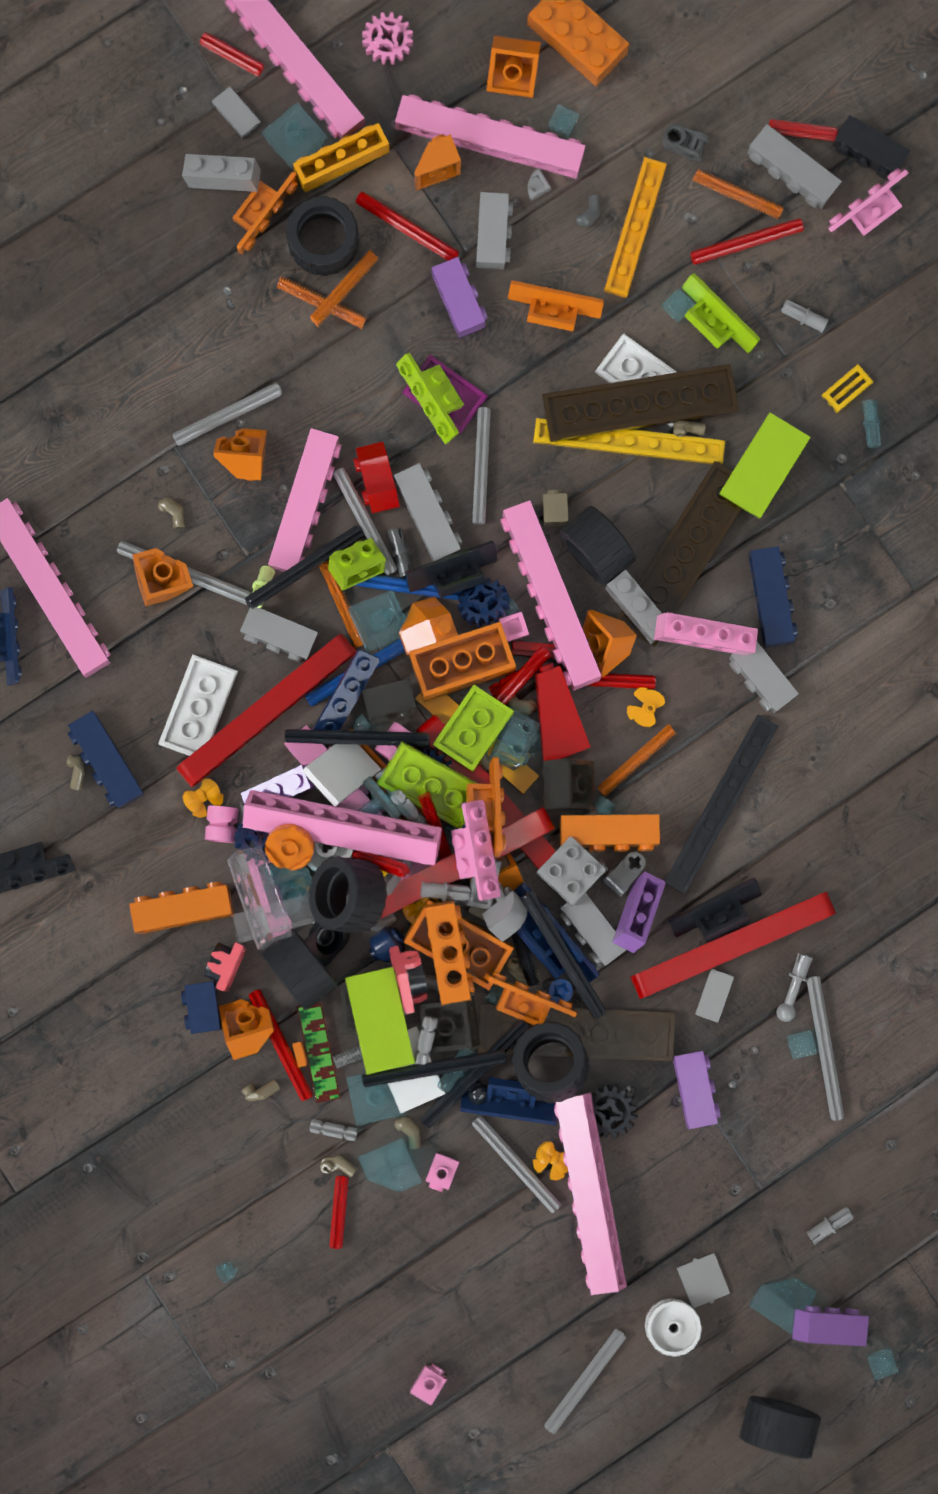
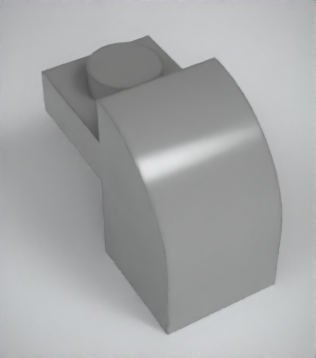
M499 883L501 896L496 898L497 903L482 915L488 929L503 942L522 926L527 916V907L509 886L505 888Z

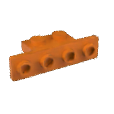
M292 172L277 192L260 180L258 192H251L232 217L233 221L247 230V233L237 245L238 253L242 255L246 250L250 251L256 242L255 237L259 232L263 233L270 224V217L273 213L277 214L282 209L285 197L288 194L292 195L298 187L296 173Z
M514 280L511 281L508 294L509 300L530 304L527 322L568 331H574L577 314L601 318L604 304L603 299Z
M493 757L489 763L490 784L468 783L466 786L467 802L484 801L489 832L492 834L493 854L495 857H498L506 847V836L502 834V826L505 824V812L501 811L504 789L500 788L503 766L499 765V757Z
M493 972V975L485 973L484 978L487 981L504 988L496 1006L498 1011L524 1020L532 1025L544 1023L550 1007L573 1017L577 1016V1012L572 1009L573 1004L565 1000L553 1001L550 999V994L538 990L537 993L529 991V986L519 981L512 984L506 981L507 977L500 973Z

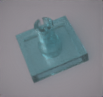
M295 103L261 132L266 141L292 170L294 169L293 163L303 156H310L328 140L327 135L298 103Z
M393 590L348 608L367 652L400 639L399 631L406 619Z
M369 776L362 782L372 793L373 798L358 811L376 815L383 809L392 818L400 819L404 816L374 778Z
M363 1074L346 1078L356 1126L404 1115V1112L400 1113L388 1084L364 1087L362 1083Z

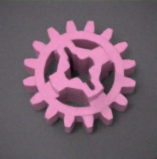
M382 12L380 19L373 16V24L367 22L365 25L368 31L362 32V37L365 38L362 41L363 47H368L366 54L371 55L373 53V61L375 62L380 58L382 65H385L386 60H390L391 64L394 65L395 58L403 61V53L407 55L410 53V49L407 46H413V40L410 39L413 37V31L408 30L409 22L402 24V16L400 15L395 19L393 12L390 13L389 17H385L384 12ZM376 30L378 36L372 42V36ZM403 35V42L401 46H399L398 40H400L401 36Z

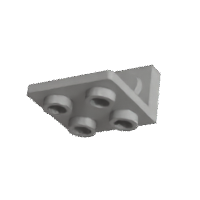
M569 837L536 874L572 907L606 869L575 839Z

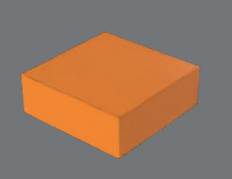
M303 1042L293 1043L298 1068L308 1065Z

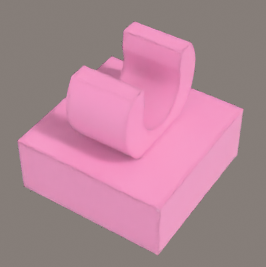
M522 612L499 619L508 642L529 636Z

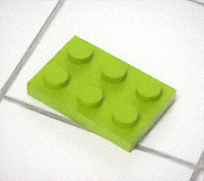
M473 685L433 743V746L474 772L514 714V711Z

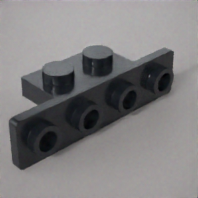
M489 541L406 571L408 590L413 592L432 585L439 596L443 598L484 583L485 577L480 567L497 561L495 543Z
M42 841L1 853L0 893L16 890L29 884L40 883L46 879L63 876L75 871V865L70 854L47 860Z
M752 878L669 919L675 937L698 928L705 941L709 943L749 923V916L742 905L761 896L757 880Z

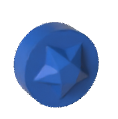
M557 979L550 984L548 993L553 1001L559 1002L560 999L569 1001L573 995V988L567 980Z

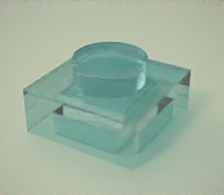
M558 104L547 128L569 138L579 119V114Z
M678 288L661 307L679 323L695 303Z
M811 1030L787 1036L793 1060L817 1054Z
M890 1348L866 1355L875 1381L898 1373Z

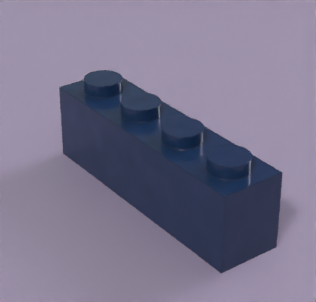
M779 546L751 550L748 558L763 647L792 644L795 641V637L798 636L796 623H792L791 613H794L792 599H788L787 596L790 584L788 576H784L783 567L786 566L784 552L780 553Z
M93 710L68 725L71 730L67 733L74 745L79 744L83 752L80 753V756L87 766L91 764L94 768L95 773L92 775L99 786H105L108 791L105 797L112 807L116 805L118 809H122L145 795Z

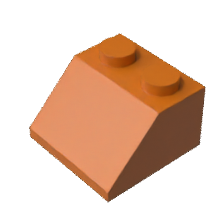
M494 36L487 91L533 98L541 42Z
M444 134L437 135L431 139L432 141L428 142L414 172L416 191L461 175V159L451 134L447 136Z

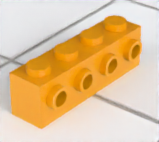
M379 123L373 126L369 125L352 136L343 137L339 142L331 146L322 147L310 156L299 158L293 163L294 173L297 174L298 181L305 193L389 153V143Z

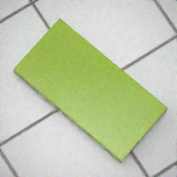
M769 413L719 495L760 519L806 446L810 436L774 414Z
M403 741L377 781L378 785L391 792L398 789L401 790L414 805L420 808L422 807L418 796L430 792L431 800H433L434 808H436L437 816H439L438 818L458 829H462L465 823L462 804L467 803L466 786L468 783L479 784Z
M386 968L345 978L366 1074L415 1064L394 968Z

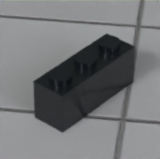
M851 115L848 116L832 145L841 155L851 156L856 159L857 164L864 168L869 167L875 170L876 174L885 180H888L887 176L891 172L902 167L911 151Z

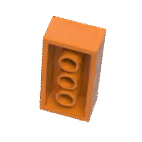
M541 0L528 14L527 25L595 86L628 54L629 43L582 0Z
M501 621L409 651V659L424 702L516 671V665Z
M659 814L561 816L559 819L560 847L569 837H572L583 848H589V852H604L605 848L613 847L614 852H627L630 850V847H638L639 852L652 851L654 847L660 844Z
M221 881L207 884L206 889L200 890L197 886L183 888V893L181 894L167 891L159 893V898L152 899L149 895L134 898V903H129L134 933L137 934L235 916L230 887L223 885Z
M427 897L404 937V943L433 958L425 905L437 903L438 901ZM461 915L462 920L457 922L459 930L464 929L466 944L461 946L463 954L468 953L470 968L466 969L467 978H472L473 982L490 990L493 983L484 978L485 973L493 975V972L500 973L514 949L513 944L506 940L502 942L491 931ZM443 922L439 925V930L442 933H449L453 929V925L450 922ZM447 946L443 950V954L446 957H453L457 953V949L453 946Z

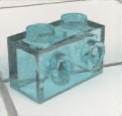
M514 711V714L499 734L489 758L499 757V763L513 771L520 766H525L531 755L528 753L530 746L536 743L540 735L537 732L540 723Z

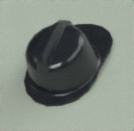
M316 922L310 928L309 937L305 943L320 963L326 967L346 946L350 933L326 930Z

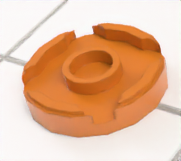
M282 824L275 827L269 833L266 840L265 853L276 867L298 870L304 868L311 861L314 853V841L310 833L303 827L295 824Z

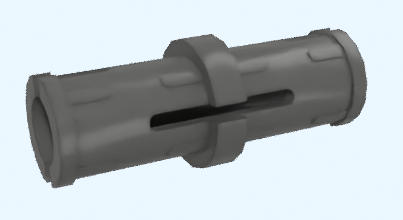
M396 528L387 532L393 550L391 554L397 563L400 578H406L405 572L413 569L409 556L411 551L410 548H407L403 529Z

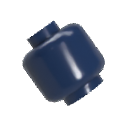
M383 927L369 941L371 946L369 952L377 961L381 959L384 962H391L390 947L398 946L400 953H403L405 949L404 936L396 927Z

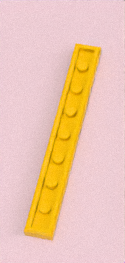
M536 418L533 443L705 464H713L717 461L722 465L725 450V440L691 436L678 437L675 434L633 429L550 442L546 419Z

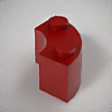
M384 442L355 448L358 458H354L353 461L356 472H361L365 486V491H361L364 504L370 505L372 513L400 507Z

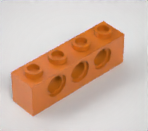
M454 900L426 904L425 912L441 1004L471 1000L470 993L474 992L472 978H467L466 969L470 968L468 953L463 954L461 946L466 944L464 929L459 930L457 922L462 920L460 905L455 906ZM443 922H450L453 925V929L449 933H442L439 930V925ZM445 947H455L457 949L456 955L446 957L443 954ZM452 970H457L461 973V978L458 981H450L447 978L448 973Z

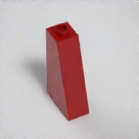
M553 663L539 667L540 672L535 673L541 758L545 765L591 747L561 667L559 665L554 666Z

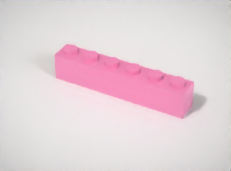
M310 429L268 562V566L274 570L285 572L306 558L303 557L305 549H310L314 536L310 534L312 526H317L321 512L317 511L319 504L324 503L328 490L324 488L327 480H332L335 470L332 463L334 457L338 458L341 452L342 445L339 444L338 436Z

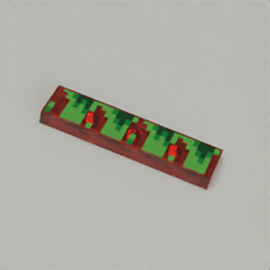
M321 1002L316 1003L308 1010H304L302 1006L297 1007L316 1103L339 1099L340 1093Z

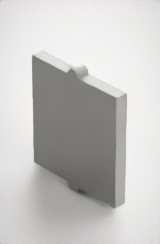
M714 1253L699 1259L693 1258L692 1262L677 1267L692 1308L708 1302L714 1303L715 1299L730 1294Z

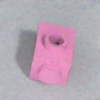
M436 1152L426 1181L430 1183L429 1187L440 1192L444 1188L449 1190L459 1161Z
M433 1363L431 1367L425 1364L411 1387L410 1393L432 1405L447 1380V1377L443 1375L445 1371Z

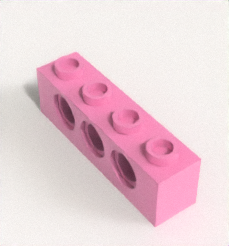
M667 612L657 615L654 640L738 655H748L755 653L758 629Z

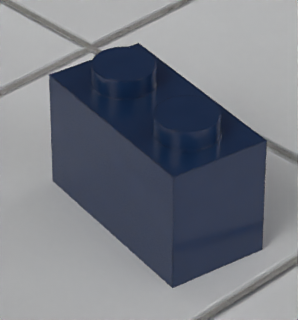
M215 981L184 985L185 991H181L183 1006L187 1005L188 1015H184L186 1030L190 1029L191 1034L222 1030Z

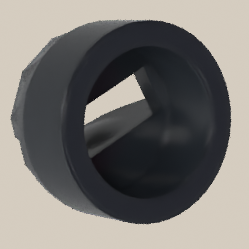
M475 1083L468 1091V1100L477 1105L486 1102V1086L482 1083Z

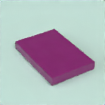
M429 355L420 367V370L423 372L440 365L464 403L460 409L448 414L460 435L477 413L478 408L488 398V395L432 355ZM407 385L402 394L422 408L409 385Z

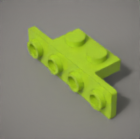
M695 273L689 276L682 289L696 304L684 316L717 349L732 337L747 353L751 352L760 341L759 336Z
M407 353L396 363V366L409 385L413 395L422 406L424 413L432 422L437 434L447 444L459 433L448 414L460 409L464 403L440 365L422 372L412 355Z

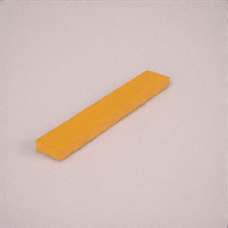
M644 157L604 292L627 298L667 163Z
M420 692L415 698L432 715L435 714L445 726L459 707L448 695L424 702ZM498 739L495 740L488 751V756L491 760L493 757H499V765L503 766V778L520 793L524 794L537 780L539 775Z

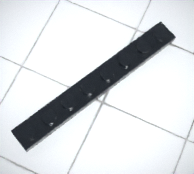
M760 715L756 716L664 880L665 884L686 894L778 729V725Z

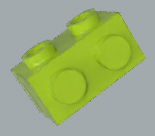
M369 538L365 541H358L347 549L334 552L329 556L328 570L343 591L384 573L386 558L372 538Z

